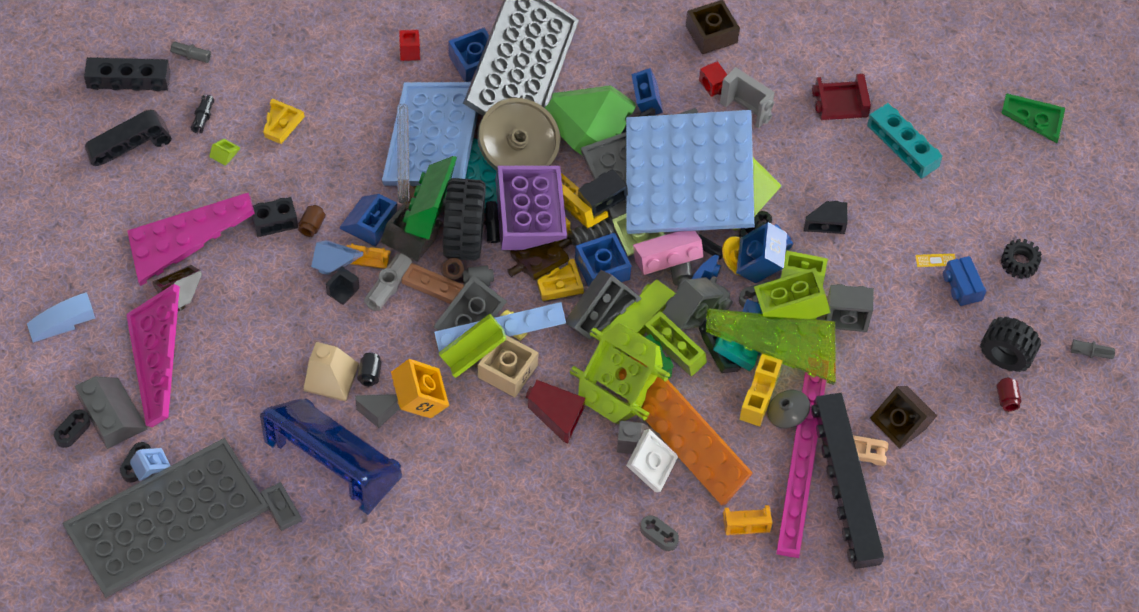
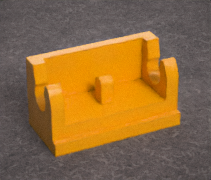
M765 505V508L762 510L730 511L729 508H724L723 511L725 535L770 533L773 522L769 505Z

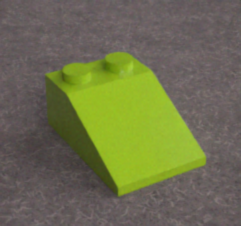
M816 267L754 286L763 316L812 319L831 313Z

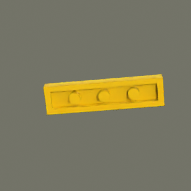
M561 173V180L564 185L562 184L564 208L587 228L608 218L607 211L593 218L592 209L579 198L578 189L580 188Z

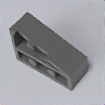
M600 270L566 318L565 324L590 340L592 338L590 332H593L591 331L593 328L601 331L610 324L613 318L619 314L622 315L627 307L642 298L613 275Z

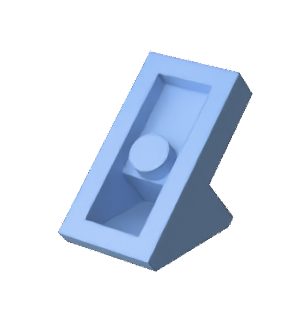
M162 448L141 449L135 453L130 461L139 481L171 466Z

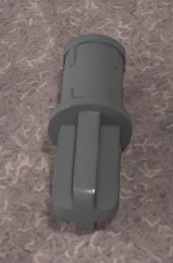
M179 42L171 44L170 51L172 53L185 56L188 60L195 59L208 63L211 58V51L197 48L194 44L186 45Z
M1073 339L1071 353L1087 355L1090 358L1097 356L1114 359L1115 348L1096 345L1095 341L1090 343Z

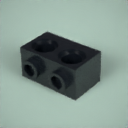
M291 197L253 205L255 214L252 215V220L257 237L298 228L297 215Z

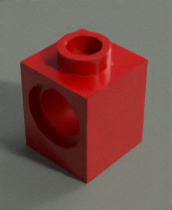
M399 30L400 61L420 60L419 30Z
M716 61L700 68L699 81L711 97L717 94L721 95L723 79L727 76V73L719 62Z

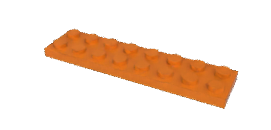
M629 356V357H631L632 359H634V360H636L637 362H639L640 364H642V365H644L645 367H647L645 364L641 363V362L638 361L637 359L633 358L632 356ZM622 369L619 372V378L621 380L625 379L627 372L625 369ZM657 377L654 383L647 389L645 401L641 407L649 412V416H647L648 418L645 421L654 431L660 434L661 439L678 455L679 459L721 505H726L753 472L669 380L663 381Z

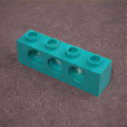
M886 103L869 115L867 126L921 179L940 167L943 157L940 151L934 148L927 141L926 137L920 134L889 103Z

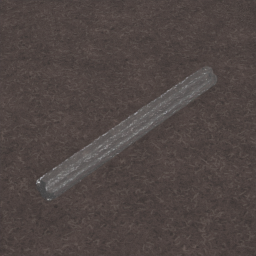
M399 104L397 106L398 202L401 204L410 201L409 119L407 104Z

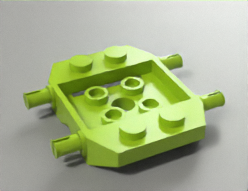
M621 323L616 324L606 333L593 328L590 336L599 340L600 343L584 372L576 366L571 368L573 371L570 370V374L579 379L578 395L585 397V405L613 423L620 424V421H626L636 415L646 420L649 412L641 407L645 401L647 389L654 383L657 377L667 381V377L670 376V373L662 369L660 346ZM623 352H625V353H627L628 355L632 356L633 358L637 359V360L640 361L641 363L645 364L647 367H645L644 365L640 364L639 362H637L636 360L632 359L631 357L627 356V355L624 354ZM625 369L627 375L625 379L621 380L619 372ZM596 382H600L629 401L628 404L598 386Z

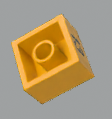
M408 359L391 371L398 405L401 410L433 418L449 406L439 368Z

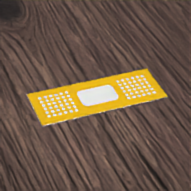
M955 253L915 255L917 267L946 266L948 261L955 259Z

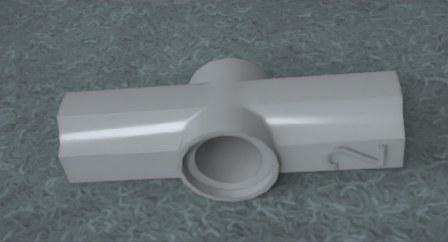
M404 253L396 254L388 267L379 273L378 281L364 299V303L369 309L375 312L377 310L380 311L390 296L397 292L402 277L410 264L413 263L408 255Z

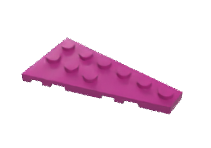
M249 193L127 230L140 286L146 284V280L155 274L158 276L163 273V269L172 263L177 264L202 248L204 243L211 238L216 239L221 236L220 233L225 229L235 227L255 214Z
M175 284L126 314L145 423L149 427L156 426L169 416L180 286Z

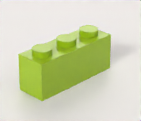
M661 311L645 324L647 335L651 334L655 341H659L663 351L691 377L707 363L705 352Z

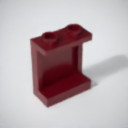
M856 74L855 81L822 83L821 77L816 78L815 85H812V95L817 99L815 110L816 113L820 114L821 120L869 117L871 103L865 74Z

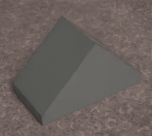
M396 394L355 395L356 410L378 428L400 409Z

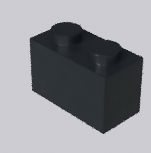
M611 169L608 172L602 173L590 183L582 185L578 189V195L592 209L593 218L625 200L628 195L626 183Z

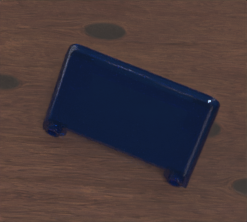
M299 398L267 407L260 414L263 437L266 444L272 448L277 445L281 449L286 444L287 439L348 482L350 499L354 501L356 498L362 504L359 509L367 515L402 478L401 465L397 460L389 459L321 412L309 399Z

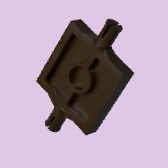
M567 236L566 239H562L559 242L554 241L524 250H511V257L517 262V265L507 269L508 274L513 277L520 272H524L533 280H536L569 261V256L563 248L572 244L571 239Z

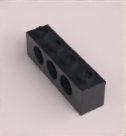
M87 57L84 79L87 89L168 91L170 66L168 59Z

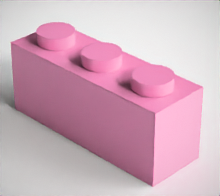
M677 231L633 245L635 263L644 275L703 257L702 240L696 231Z

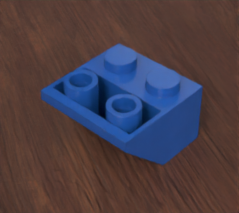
M381 194L363 196L341 224L340 229L376 247L389 227H391L390 224L392 225L395 221L392 219H395L394 217L398 213L397 202Z

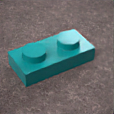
M724 332L718 335L713 349L748 371L753 369L758 356V352Z

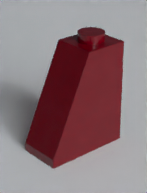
M536 380L534 386H530L526 393L528 408L563 442L568 444L585 409V397Z

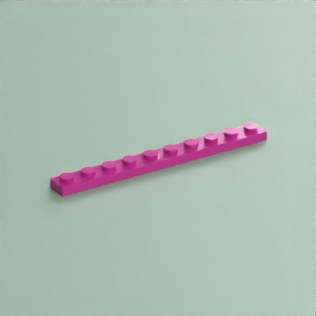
M807 358L802 392L809 399L810 411L806 419L796 426L776 552L778 555L799 558L818 438L816 431L818 422L817 418L812 416L811 405H814L816 396L824 395L829 361Z

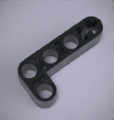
M146 110L89 140L85 144V149L91 165L100 166L149 140L155 146L161 147L162 144H169L172 138L161 116L155 110Z

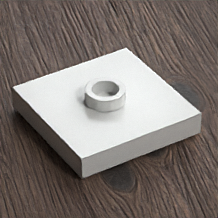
M650 429L644 430L626 466L652 490L661 492L678 455Z

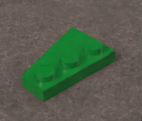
M1006 93L1001 114L1058 143L1065 107Z

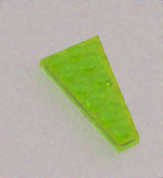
M719 309L707 310L706 332L729 342L739 343L748 350H755L783 360L782 364L793 369L798 368L808 372V375L812 377L817 376L827 380L826 382L831 385L836 383L835 321L766 317L758 313Z

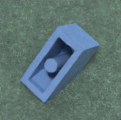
M327 240L316 242L311 267L319 269V273L330 275L331 272L338 271L341 267H346L362 257L363 252Z

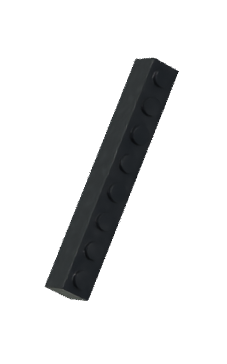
M842 392L816 396L814 405H811V412L813 418H817V436L822 438V456L827 458V476L833 482L831 488L834 500L837 499L839 506L837 507V516L839 520H842L844 526L842 528V536L849 546V549H847L848 560L853 562L854 569L881 565L884 560V553Z

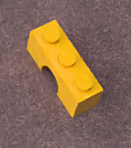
M765 354L761 355L751 388L748 389L742 405L739 420L761 426L780 375L783 360Z

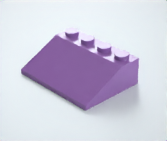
M498 166L495 181L501 250H524L566 239L567 230L560 166Z

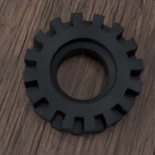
M1017 239L1016 242L1014 240L1010 241V244L1006 245L1002 254V268H1007V274L1012 272V277L1014 278L1016 275H1019L1018 279H1022L1023 275H1025V278H1029L1030 275L1033 276L1037 272L1042 259L1041 251L1038 252L1039 247H1033L1034 243L1032 241L1028 244L1027 239H1024L1023 242H1021V239ZM1016 254L1024 255L1029 259V262L1020 263L1013 256Z

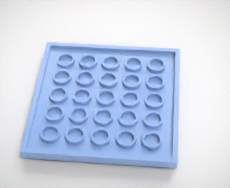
M751 110L626 117L627 234L755 227Z

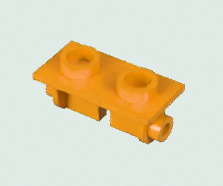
M354 243L346 246L363 252L362 257L350 264L382 269L387 268L390 250H385V248H368L354 245Z

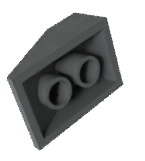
M472 275L433 327L439 331L481 321L488 314L496 317L507 301Z

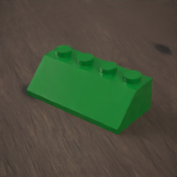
M456 156L430 164L426 173L422 172L419 180L421 185L417 184L414 192V197L416 198H411L409 210L406 211L403 220L404 223H407L405 232L430 239L446 197L448 181L452 179L457 160Z

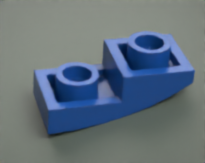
M714 255L704 262L692 279L706 277L710 280L713 276L717 277L721 265H718L719 256Z

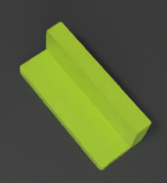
M488 314L439 352V356L450 367L452 375L456 378L506 340L504 329L491 314Z

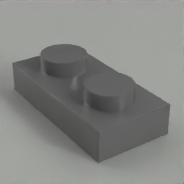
M281 482L260 491L281 531L302 522L299 512Z

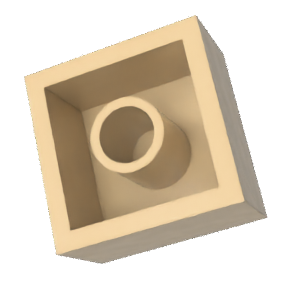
M506 335V340L485 355L479 362L478 378L516 397L538 366V352Z

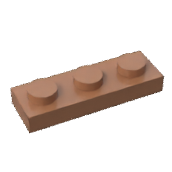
M413 263L410 264L401 279L402 284L449 304L464 286L461 283Z

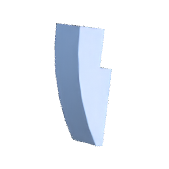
M87 292L60 302L29 321L27 326L32 341L37 342L74 330V325L95 319Z

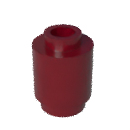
M1009 377L1001 379L996 385L1000 406L1003 407L1004 411L1008 412L1019 409L1022 400L1018 381Z

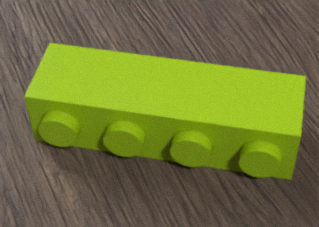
M656 279L651 285L647 284L643 288L642 293L639 295L642 298L641 300L627 307L622 315H617L614 321L602 329L601 332L606 333L616 324L621 323L643 336L646 333L645 324L659 311L663 312L666 308V302L676 293Z

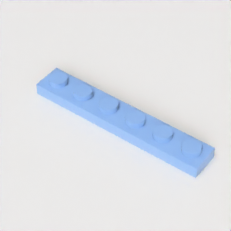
M561 302L494 317L503 327L505 335L509 337L566 323ZM479 321L434 331L439 352Z

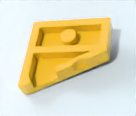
M272 98L270 100V113H267V123L264 126L263 133L265 138L282 144L303 120L305 115L302 110Z
M574 258L570 259L565 267L561 269L556 268L549 275H545L537 280L542 301L584 293V287Z

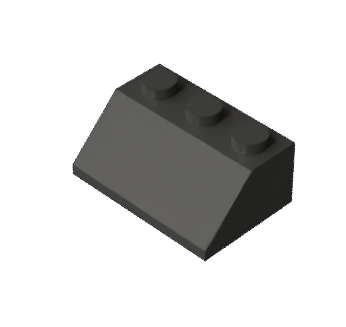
M95 376L75 386L78 399L88 413L91 422L107 449L147 430L144 421L119 378Z

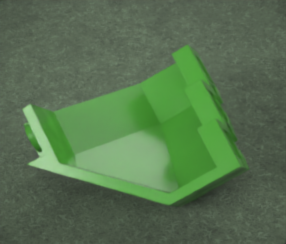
M609 85L552 93V99L545 109L556 121L560 136L576 152L582 155L581 147L621 134L626 126V117H629L635 109V102Z

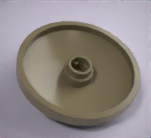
M509 98L494 104L485 113L478 129V144L483 157L496 171L498 166H550L559 151L560 133L552 115L540 104L524 98Z

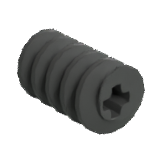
M608 216V218L590 228L583 225L582 228L576 227L574 231L570 229L569 237L576 249V245L616 233L612 219Z

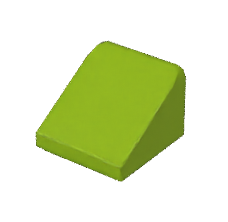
M222 139L212 144L209 157L226 166L240 150V147L226 139Z

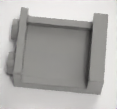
M735 67L723 79L720 104L727 107L734 100L746 109L751 110L752 113L757 115L755 126L760 128L763 123L767 124L772 118L771 111L775 103L773 101L775 92Z

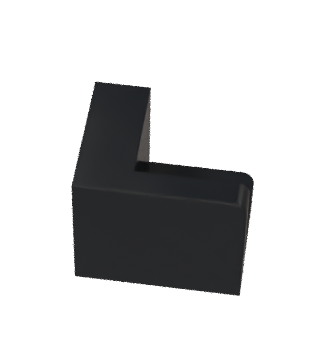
M341 267L326 283L327 295L342 305L360 288L359 277L344 267Z

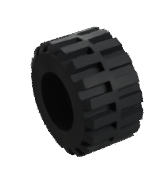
M997 317L989 325L981 341L980 348H982L981 351L985 357L994 365L1011 372H1021L1030 368L1041 346V339L1038 337V333L1025 322L1019 321L1016 318Z

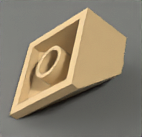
M316 342L308 363L304 391L346 402L359 363L338 347Z

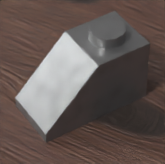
M620 421L617 452L632 454L644 430L650 429L661 439L660 434L643 423Z

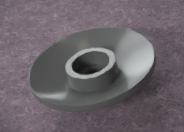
M783 391L777 394L769 403L767 409L768 418L776 427L784 429L795 427L808 416L810 402L801 391Z

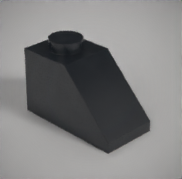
M826 201L806 216L803 231L845 234L848 224V202Z

